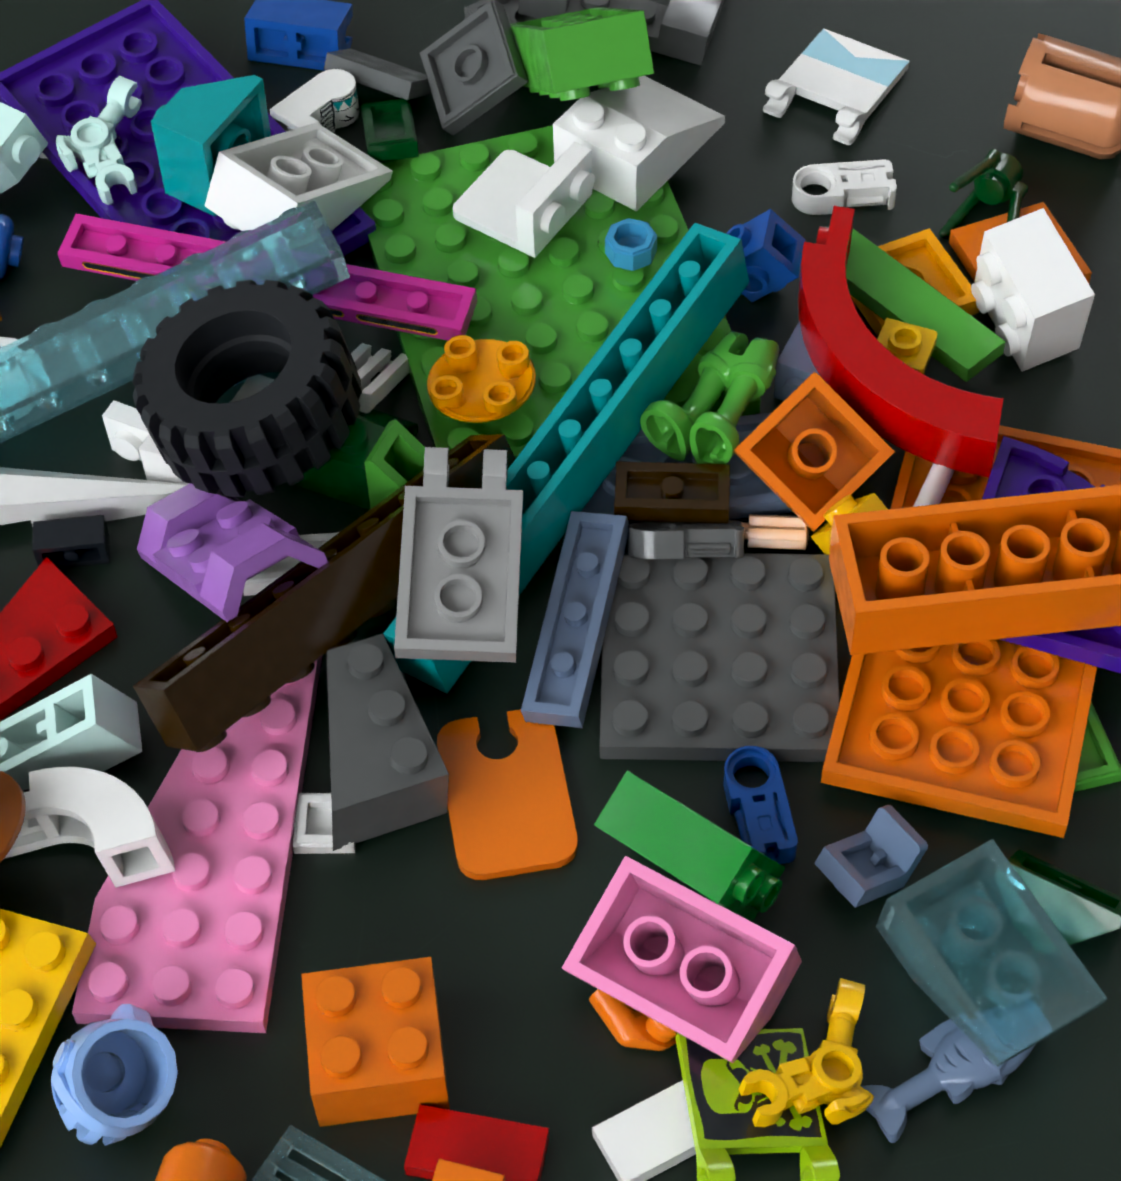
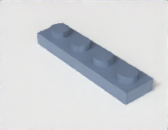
M571 511L521 707V713L525 722L583 728L628 539L629 523L627 516Z

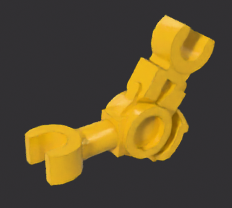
M842 978L839 979L836 995L832 994L829 1003L827 1038L822 1040L820 1047L810 1056L781 1063L776 1073L758 1069L749 1072L743 1078L738 1089L741 1096L759 1092L766 1095L771 1101V1104L763 1105L756 1109L752 1118L755 1127L765 1128L774 1125L780 1119L783 1111L792 1106L795 1107L798 1114H803L817 1108L819 1105L827 1104L828 1107L824 1110L826 1119L831 1125H838L861 1114L871 1105L874 1096L871 1092L860 1086L863 1080L862 1064L857 1055L858 1049L852 1047L855 1025L864 999V984Z

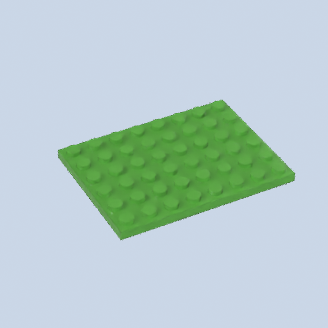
M553 125L419 154V157L381 162V164L393 171L391 179L360 206L376 223V231L368 235V245L376 270L476 288L478 302L466 336L474 340L494 339L504 342H522L527 346L530 359L534 364L536 373L534 390L529 399L518 410L508 416L490 422H463L450 418L440 412L431 402L427 390L429 372L438 358L444 354V345L447 340L396 331L403 354H406L408 358L409 373L433 447L448 448L450 451L470 435L504 434L515 458H517L689 231L668 181L637 212L592 189V195L535 258L473 229L453 217V204L503 151L515 150L551 167L554 164ZM628 218L648 222L657 234V252L652 263L635 271L614 267L605 254V237L610 226ZM724 316L663 400H669L680 407L685 404L700 378L698 373L700 359L732 331L726 316ZM725 395L720 396L710 412L716 413ZM761 398L751 399L741 416L760 413Z

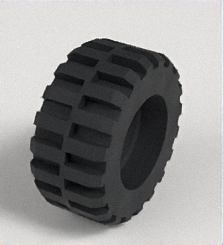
M253 280L236 281V287L224 289L220 285L206 290L207 296L197 301L190 298L179 305L180 312L174 317L166 316L156 327V337L154 339L148 338L139 355L141 361L136 364L132 381L135 386L133 392L135 407L165 463L170 466L178 478L183 482L193 484L196 489L212 494H217L218 490L221 489L224 496L245 497L246 491H255L257 495H264L275 492L274 486L285 482L292 486L304 480L303 473L312 467L319 470L330 460L331 455L329 452L334 447L337 449L341 448L350 434L348 425H354L361 406L359 398L362 394L361 379L340 327L334 319L331 310L323 301L313 298L312 293L292 285L288 289L287 285L280 281L265 280L263 285H257ZM280 372L272 383L248 398L231 403L215 404L227 390L249 377L264 373Z

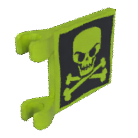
M803 1028L761 1029L734 1063L729 1062L678 1033L676 1034V1045L696 1151L697 1181H735L734 1165L729 1155L800 1153L801 1181H839V1165L828 1145L820 1105L803 1114H798L795 1107L792 1106L783 1111L780 1119L774 1125L765 1128L755 1127L752 1118L756 1109L760 1106L771 1104V1101L763 1093L756 1092L741 1096L738 1090L743 1078L751 1071L762 1069L776 1073L779 1064L809 1056Z

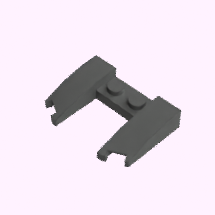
M519 0L518 13L538 19L595 7L644 10L650 51L701 66L725 0H670L668 6L649 0Z

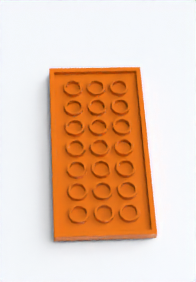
M999 426L993 465L1003 436L1031 444L1069 462V471L1084 478L1095 487H1100L1103 484L1105 486L1121 485V449ZM905 451L890 509L913 507L933 463ZM955 470L940 504L982 500L989 478ZM1000 639L852 655L822 769L821 783L1064 838L1070 816L1097 667Z

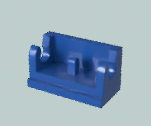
M255 0L244 17L248 60L325 71L324 65L327 52L351 47L352 37L345 35L347 26L350 25L353 17V5L327 0Z

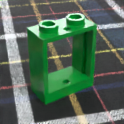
M628 770L594 823V826L713 902L751 921L755 919L758 912H766L776 901L781 891L782 880L779 878L785 869L784 866Z

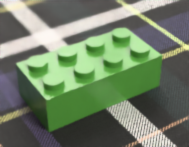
M595 7L510 24L528 80L523 86L529 87L530 93L539 92L540 96L549 95L550 98L560 97V101L574 100L590 96V86L598 85V88H609L610 91L624 90L640 86V76L654 74L644 10Z

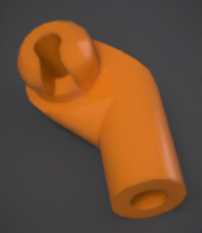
M599 989L590 996L589 1002L620 1045L629 1048L663 1051L676 1043L675 1036L677 1032Z

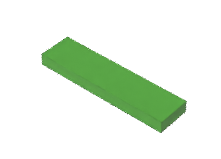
M853 229L846 268V280L850 295L883 320L887 317L935 330L938 335L931 356L965 382L969 381L1004 353L1005 340Z

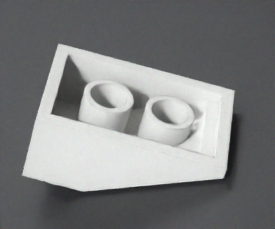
M640 76V86L617 91L603 88L590 92V96L580 98L553 123L554 163L574 141L592 149V173L595 175L593 189L636 212L725 124L724 115L646 76Z
M316 122L220 151L216 160L205 207L223 218L224 223L229 227L241 230L259 242L263 249L294 254L319 243L390 181L393 171Z

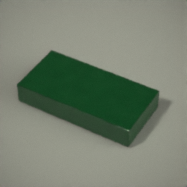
M398 99L361 105L367 154L378 162L419 157L410 100Z

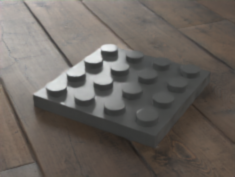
M624 552L602 644L600 759L726 761L728 756L740 747L758 746L772 753L777 762H824L839 707L835 585L830 568L829 555L744 554V558L736 559V557L640 559L628 555V552Z

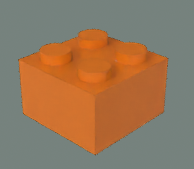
M431 957L301 974L310 1093L319 1127L417 1114L419 1104L450 1109L437 991Z

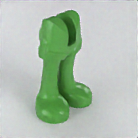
M730 331L712 350L700 359L698 365L700 378L690 397L682 407L669 400H658L647 406L640 419L641 428L646 437L656 448L672 459L684 461L689 452L692 451L697 463L727 464L735 454L734 449L739 445V433L736 430V426L742 413L751 399L764 395L776 375L775 367L780 350L777 342L756 337L749 344L748 337L745 334ZM725 395L716 413L710 412L720 396Z

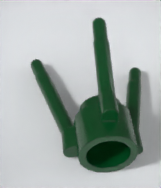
M991 149L981 162L949 185L951 192L959 191L972 181H974V189L939 231L940 237L947 238L950 235V231L962 222L980 200L986 204L995 205L1010 199L1007 222L1019 218L1022 199L1029 189L1025 183L1021 182L1023 169L1020 162L1008 153Z

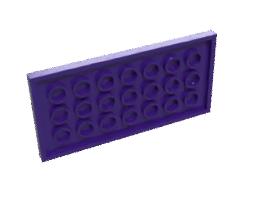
M141 0L0 72V102L27 114L48 142V145L42 151L43 154L101 218L262 248L259 242L241 230H236L226 225L220 216H212L165 194L151 120L156 111L162 105L167 104L181 88L234 79V77L158 0ZM118 76H122L137 82L138 87L131 96L142 101V105L136 115L132 118L123 117L115 128L117 136L115 144L123 157L124 164L134 173L137 193L131 194L125 185L115 184L110 187L113 203L107 205L99 197L96 187V176L88 178L82 162L77 157L75 160L78 169L72 172L66 169L57 151L56 137L57 135L71 136V130L78 121L90 116L97 118L107 105V96L111 84ZM268 113L271 136L286 132ZM359 207L315 246L294 254L335 262L368 243V235L376 231V223ZM162 286L179 305L190 298L197 301L207 296V294Z

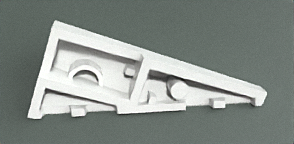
M0 467V525L31 520L33 526L35 521L104 515L105 521L146 515L147 507L188 484Z

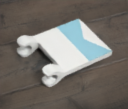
M823 28L778 80H772L767 84L765 95L769 97V100L764 105L763 112L781 118L787 111L794 95L797 94L838 110L835 122L839 124V127L833 135V140L846 145H852L867 118L909 69L910 61Z

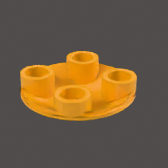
M458 335L446 342L444 354L432 366L427 379V390L431 402L444 415L463 422H490L510 415L529 399L535 387L536 373L534 364L530 359L529 350L522 342H504L494 339L474 340L466 335Z

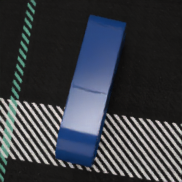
M744 746L734 750L725 762L723 786L730 815L735 814L740 839L779 864L794 861L798 838L776 758L768 750L758 746ZM755 766L767 774L768 780L760 787L748 788L739 784L734 774L742 767Z

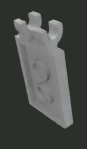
M425 447L423 486H405L394 644L395 658L516 663L523 490H506L507 450L484 449L482 489L448 487L449 449Z

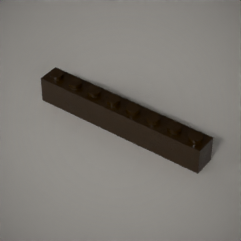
M470 435L449 451L448 487L482 489L484 449L507 450L508 470L516 458L505 435ZM424 470L318 549L325 553L328 560L326 565L318 569L300 561L241 605L237 617L228 622L222 619L133 686L167 747L203 752L217 746L226 738V730L242 717L252 716L265 709L272 700L270 695L286 683L298 681L311 673L315 668L313 662L325 654L327 650L348 644L356 637V629L364 622L389 612L397 605L405 486H423Z

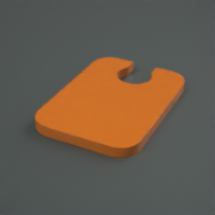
M521 709L507 711L509 731L516 738L518 745L512 754L502 759H491L479 752L477 744L481 736L478 717L449 722L441 728L437 735V749L449 773L447 807L457 864L460 871L466 877L474 880H490L559 868L570 863L578 851V836L555 725L525 722Z

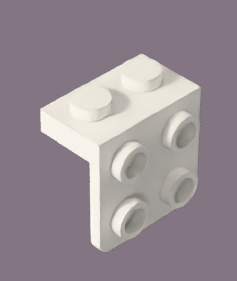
M574 141L551 167L515 150H505L453 204V217L457 221L535 258L592 195L595 183V175L592 173V149Z

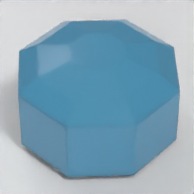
M631 218L612 224L605 237V254L614 267L635 271L650 265L657 252V234L648 222Z

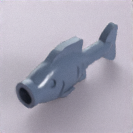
M1027 1000L1014 1008L995 1010L984 1014H965L953 1017L939 1024L919 1040L921 1051L932 1058L927 1069L895 1088L883 1085L861 1086L874 1096L871 1105L866 1111L876 1118L888 1141L895 1143L899 1140L905 1129L907 1111L937 1093L947 1091L953 1104H958L970 1096L974 1089L984 1088L990 1084L1002 1085L1008 1075L1013 1073L1030 1055L1036 1043L1049 1034V1027L1044 1016L1035 1004Z

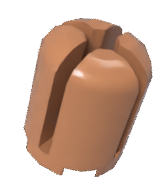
M1038 33V37L1032 39L1018 74L1021 77L1014 96V100L1018 101L1016 106L1008 104L1004 129L1097 159L1114 158L1121 152V58Z

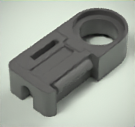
M729 520V523L636 522L628 526V555L640 559H684V557L744 558V527H742L741 521Z

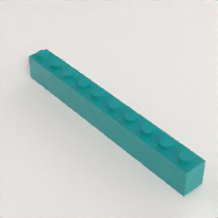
M694 223L508 468L506 490H523L519 595L566 533L571 511H582L616 465V462L642 429L640 419L644 410L650 403L665 398L748 285L749 278L741 239ZM396 618L383 633L394 658ZM395 658L401 672L446 694L471 662Z

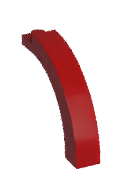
M834 206L830 226H819L816 243L804 242L798 294L799 323L804 344L820 377L880 437L904 451L931 463L943 465L959 472L989 478L997 446L1004 398L971 393L929 378L898 359L875 338L859 316L851 299L846 280V268L851 248L855 209Z

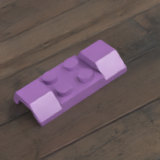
M188 484L147 507L137 546L141 559L226 622L238 615L246 581L286 557L290 556L318 569L328 563L325 553L301 539L294 526L252 500L241 501L236 497L224 496L221 490H218L217 494L208 493L196 489L193 484Z

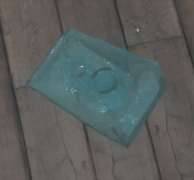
M993 839L887 898L878 919L876 928L910 978L997 1067L1101 1006L1108 999Z

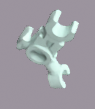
M118 76L111 84L107 96V105L97 118L90 116L78 121L71 130V136L57 135L56 137L57 151L66 169L69 172L78 169L75 160L77 157L82 162L88 178L96 176L95 180L99 197L107 205L113 203L110 187L115 184L125 185L131 194L137 193L134 173L124 164L123 157L115 144V139L117 138L115 128L123 117L132 118L135 116L142 105V101L131 96L138 87L137 82L122 76Z

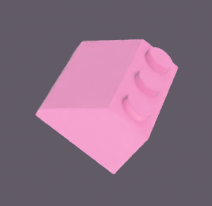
M625 856L564 962L562 969L718 1056L734 1063L772 1018L802 960L793 943Z

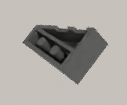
M376 635L327 650L333 851L341 849L342 846L348 845L349 842L356 844L447 814L449 773L384 635Z

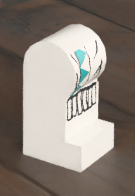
M342 69L325 70L270 109V115L285 131L317 122L329 131L335 132L337 128L346 127L354 123L359 116L360 111L355 78L352 74Z

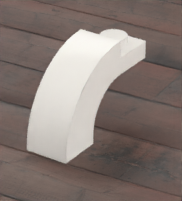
M53 767L29 772L30 791L24 792L26 802L24 822L14 845L5 858L63 843L89 845L95 848V854L116 888L176 871L170 848L146 804L136 791L125 782L102 771L82 767Z

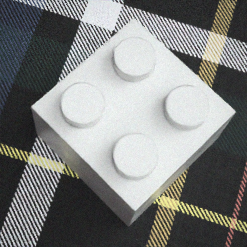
M1039 209L984 231L980 255L976 259L977 271L975 282L971 285V292L976 299V306L983 314L988 312L996 326L995 333L1006 341L1004 354L1006 356L1012 355L1023 372L1079 349L1095 293L1045 209Z

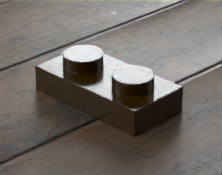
M616 462L614 515L627 516L628 521L729 523L730 464Z

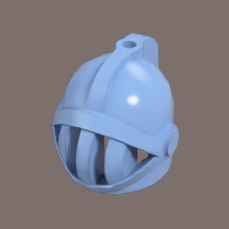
M122 1004L114 1011L110 1019L89 1023L73 1034L70 1039L61 1043L53 1059L51 1086L53 1099L67 1130L77 1129L76 1137L78 1140L88 1145L97 1143L103 1136L102 1143L106 1146L141 1132L151 1125L166 1108L173 1095L178 1075L175 1051L165 1034L153 1026L149 1012L132 1004Z

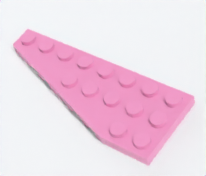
M322 656L313 662L315 668L311 673L298 681L286 683L270 695L272 700L265 709L252 716L242 717L226 730V738L220 744L203 752L181 749L148 806V810L170 848L176 871L117 888L109 876L106 878L95 897L88 934L96 942V946L78 982L72 1010L77 1024H89L110 1019L120 1005L132 1004L149 1012L155 1028L266 1033L293 856V835L299 793H302Z

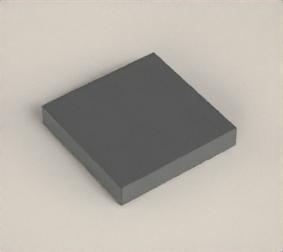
M496 0L487 2L420 52L442 129L453 136L528 82L504 5Z

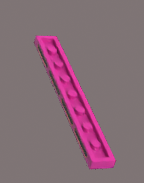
M77 213L57 253L62 267L207 294L206 290L220 285L224 289L236 287V281L253 280L257 285H263L265 280L280 281L285 283L288 289L293 285L312 293L313 298L323 301L331 310L334 319L447 341L458 335H466L478 302L476 288Z

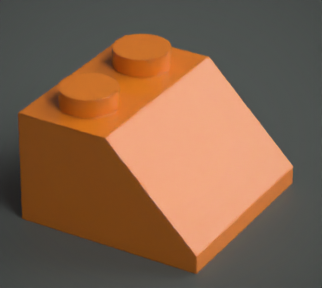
M815 371L734 449V453L813 532L826 520L823 515L834 504L845 496L852 495L895 452Z

